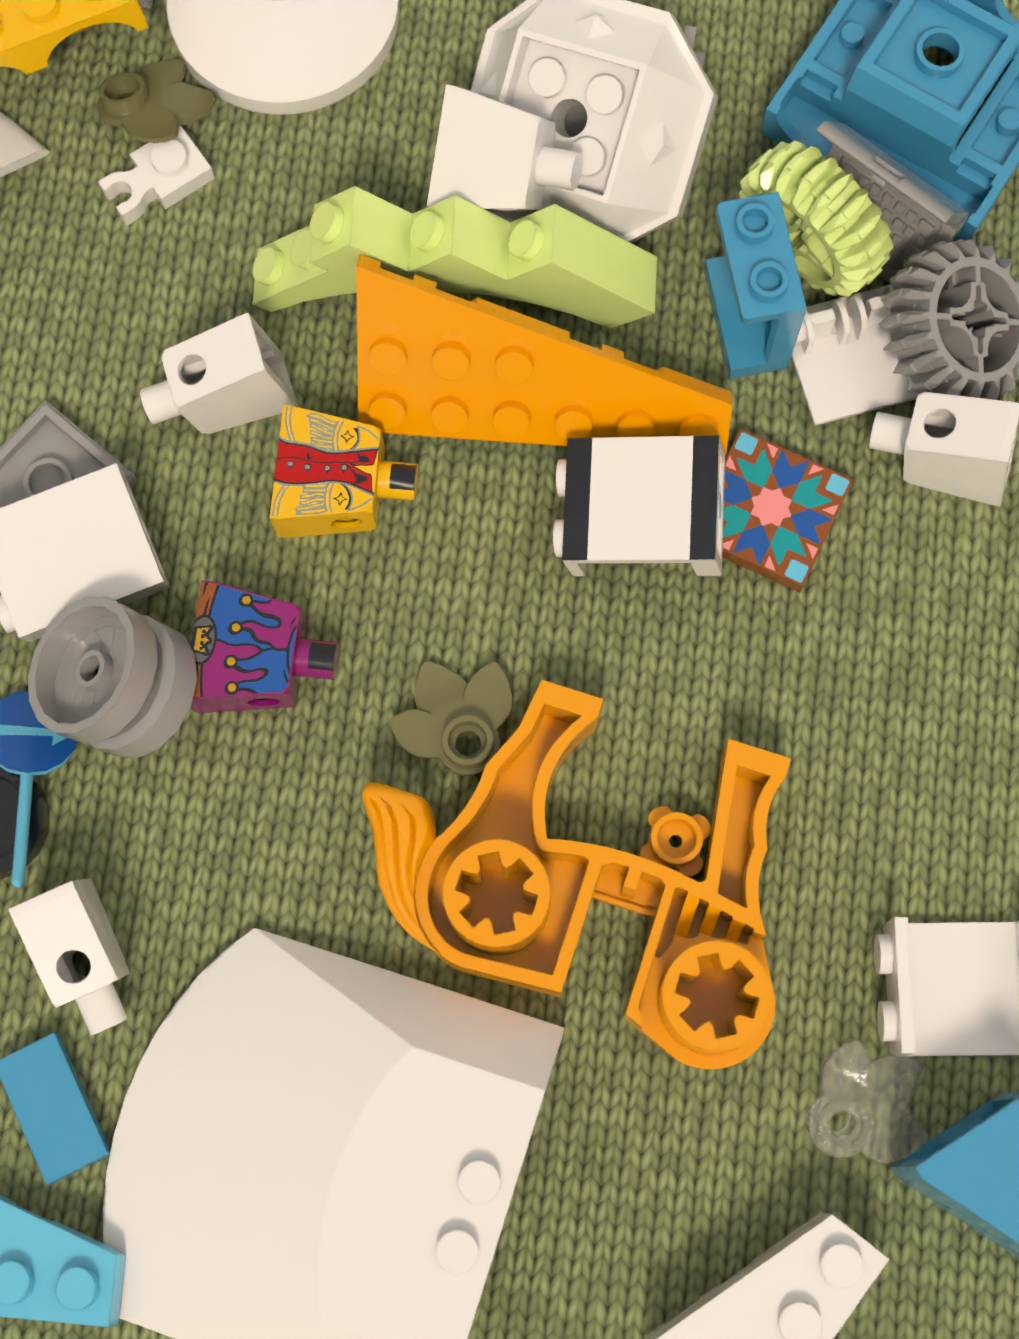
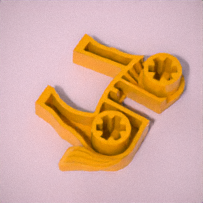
M541 680L519 728L485 765L479 784L465 808L454 822L437 838L432 808L423 797L379 782H370L363 787L362 801L372 828L377 880L383 897L391 913L402 928L418 942L433 950L447 965L466 974L561 997L591 900L595 899L653 918L623 1015V1019L675 1061L688 1067L703 1070L722 1069L740 1063L751 1056L766 1039L774 1020L775 994L763 943L766 933L759 906V877L767 852L766 824L769 808L777 789L787 775L791 758L731 739L727 740L722 751L711 821V833L708 840L702 882H697L649 859L617 849L583 842L547 838L545 806L551 784L565 759L583 740L596 731L602 712L603 699L545 680Z

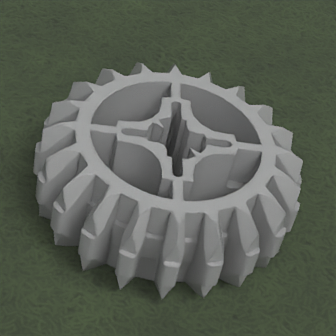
M960 239L954 242L946 243L942 241L927 247V250L913 254L908 260L904 261V269L899 270L896 275L889 278L894 291L889 292L881 301L889 309L891 315L887 316L879 325L889 330L891 334V341L883 350L895 353L898 358V363L893 373L909 375L907 392H916L918 394L931 392L996 400L999 396H1004L1008 391L1015 389V380L1019 379V277L1010 276L1011 258H995L993 245L976 246L973 239Z

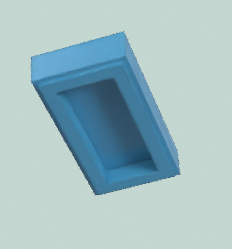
M54 1032L0 1059V1080L46 1185H53L110 1156L111 1149L59 1033Z

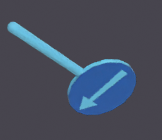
M28 691L15 692L0 699V767L9 773L20 775L11 883L16 888L22 887L25 883L33 776L47 774L63 766L74 754L77 746V741L53 733L38 722L29 703Z

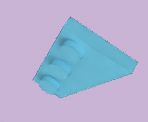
M0 1195V1317L100 1327L117 1326L126 1254L57 1221H49L16 1205L17 1202Z

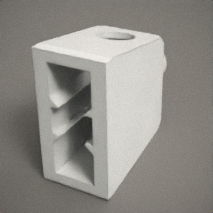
M446 84L426 207L457 195L487 211H539L543 204L546 186L572 191L576 190L582 173V153L553 147L556 130L554 121L476 92Z
M249 313L233 318L166 349L162 353L161 359L167 380L140 390L142 405L152 424L183 415L202 434H211L281 414L283 405L298 407L283 353Z
M922 392L917 396L912 418L882 412L876 413L869 448L904 455L903 480L909 484L1001 507L1019 425V403Z
M91 878L70 881L8 909L49 998L56 1008L75 1000L91 1036L128 1019L112 983L129 974L128 966ZM77 950L86 954L90 960L91 970L88 976L79 974L74 967L73 959Z

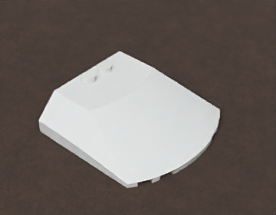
M253 928L227 947L198 975L180 996L156 1031L138 1065L125 1096L113 1136L106 1171L103 1203V1243L126 1254L119 1318L174 1339H468L565 1028L364 962Z

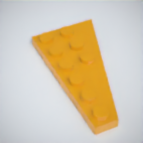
M359 254L356 265L358 422L376 426L382 430V433L554 446H567V438L719 435L726 458L733 406L731 391L664 366L654 370L625 359L624 352L605 344H602L600 349L571 339L570 332L478 297L468 301L436 289L437 282L416 274H414L412 280L381 269L380 261Z

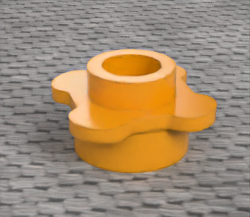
M659 806L653 809L648 816V823L651 827L649 841L642 846L640 857L677 869L679 873L687 877L697 875L703 867V860L700 856L703 840L708 838L711 833L709 821L700 814L689 816L685 813L672 812L667 806ZM672 836L681 838L682 844L679 847H672L670 845L669 839Z

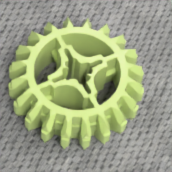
M795 140L790 144L781 141L773 149H768L748 168V173L740 181L742 187L739 192L740 199L779 192L799 278L806 279L812 288L817 290L822 288L826 294L832 296L838 294L849 297L854 292L862 289L866 284L869 285L883 271L882 266L890 259L889 253L894 247L889 237L891 233L888 223L880 218L882 215L881 207L872 203L867 196L869 193L868 189L861 188L853 179V173H846L838 166L836 158H825L818 148L813 146L807 148L803 143Z

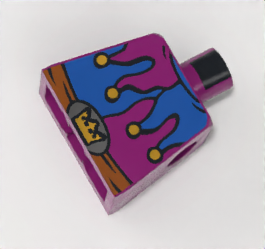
M201 580L191 645L195 653L197 683L191 709L198 713L294 707L297 702L300 677L335 680L339 660V643L306 639L307 620L302 608L295 604L216 582Z

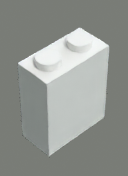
M117 463L0 508V622L7 633L16 630L18 638L32 642L42 637L47 626L67 606L85 597H109L127 605L170 588L126 475Z

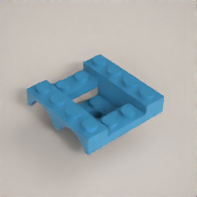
M839 0L766 108L761 134L777 143L783 141L790 144L795 140L803 143L807 148L811 146L816 147L826 158L833 143L816 132L817 128L825 121L844 123L969 213L967 220L953 242L960 239H974L997 203L1001 192L1019 166V22L1009 13L1002 0ZM935 46L953 56L954 62L946 66L934 65L925 58L923 50ZM998 81V84L996 85V87L994 88V90H993L992 93L990 94L989 98L987 99V101L985 102V104L983 105V107H982L981 110L979 111L978 115L976 116V118L974 119V121L972 122V124L970 125V127H969L968 130L966 131L965 135L963 136V138L961 139V141H960L959 144L957 145V142H958L960 136L962 135V133L964 132V130L966 129V127L968 126V124H969L970 121L972 120L973 116L975 115V113L977 112V110L979 109V107H980L981 104L983 103L984 99L986 98V96L988 95V93L990 92V90H991L992 87L994 86L995 82Z

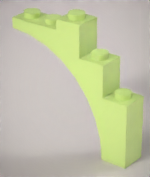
M353 186L315 204L310 225L258 248L252 271L255 279L252 304L270 312L305 301L357 293L356 265L359 254L380 261L381 269L412 280L414 274L435 281L437 282L436 289L444 292L487 295L532 303L576 315L609 329L655 314L657 256L556 204L509 222L454 195L412 214L363 189Z

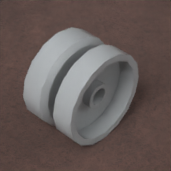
M85 597L67 606L47 626L34 650L28 673L29 703L38 722L53 733L77 742H87L98 750L117 757L139 758L158 750L178 731L191 708L197 683L195 653L185 635L169 625L150 616L141 615L132 608L109 597Z

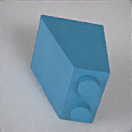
M1019 1092L997 1095L891 1165L890 1168L899 1180L1019 1259Z

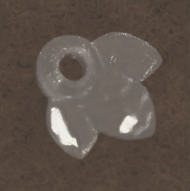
M852 1038L839 1045L829 1054L821 1069L822 1094L813 1102L807 1115V1130L812 1142L822 1152L833 1157L844 1158L862 1152L880 1163L899 1161L927 1144L931 1137L928 1131L916 1119L903 1111L909 1104L922 1072V1064L914 1058L894 1054L878 1056L870 1061L868 1052L857 1038ZM838 1111H846L848 1114L847 1125L840 1131H830L829 1121L833 1114Z

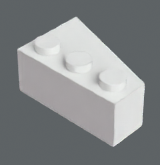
M820 1212L752 1260V1263L721 1285L712 1288L694 1304L667 1323L661 1324L646 1336L648 1339H834L889 1261V1258L833 1214Z

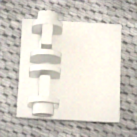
M892 285L807 306L791 358L814 426L917 399L918 393L907 392L909 375L893 373L898 363L896 354L883 350L891 341V334L889 330L879 324L887 316H890L891 312L881 299L887 296L889 292L894 291Z

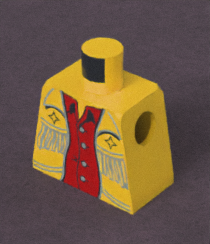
M283 405L270 510V520L277 537L293 538L363 532L376 529L380 498L415 501L418 485V464L384 461L385 444L382 430L376 426L304 408Z

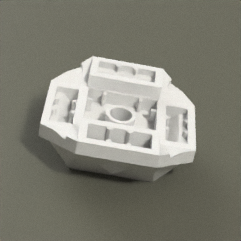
M526 0L487 29L471 87L473 92L554 121L556 130L553 147L582 153V173L576 190L572 191L546 186L541 209L556 204L630 243L683 216L718 95L708 76L704 73L678 21L670 12L627 0ZM581 103L587 112V123L580 134L570 137L564 126L565 115L572 106ZM537 211L489 212L512 222Z

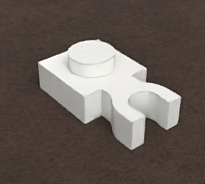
M178 125L179 132L176 138L161 143L148 142L129 154L135 167L134 169L125 172H114L98 181L108 201L114 199L120 193L132 194L127 201L116 206L126 226L138 220L153 200L158 199L166 210L215 179L211 166L181 125Z

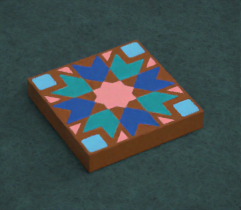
M740 428L725 459L722 557L800 593L854 479Z

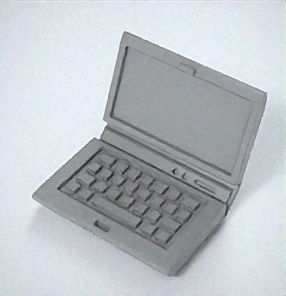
M825 121L817 128L816 132L833 143L826 158H836L841 169L846 173H853V179L861 188L868 189L869 193L867 196L873 204L881 207L882 215L880 218L888 223L891 233L889 237L894 248L889 253L890 259L882 266L883 271L878 275L891 285L889 278L896 275L899 270L904 269L903 262L908 260L913 254L927 250V247L942 241L948 243L955 239L967 220L969 214L967 211L846 124Z

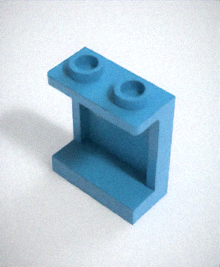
M779 192L720 202L717 205L716 216L726 256L705 259L704 274L728 379L788 369L807 307Z

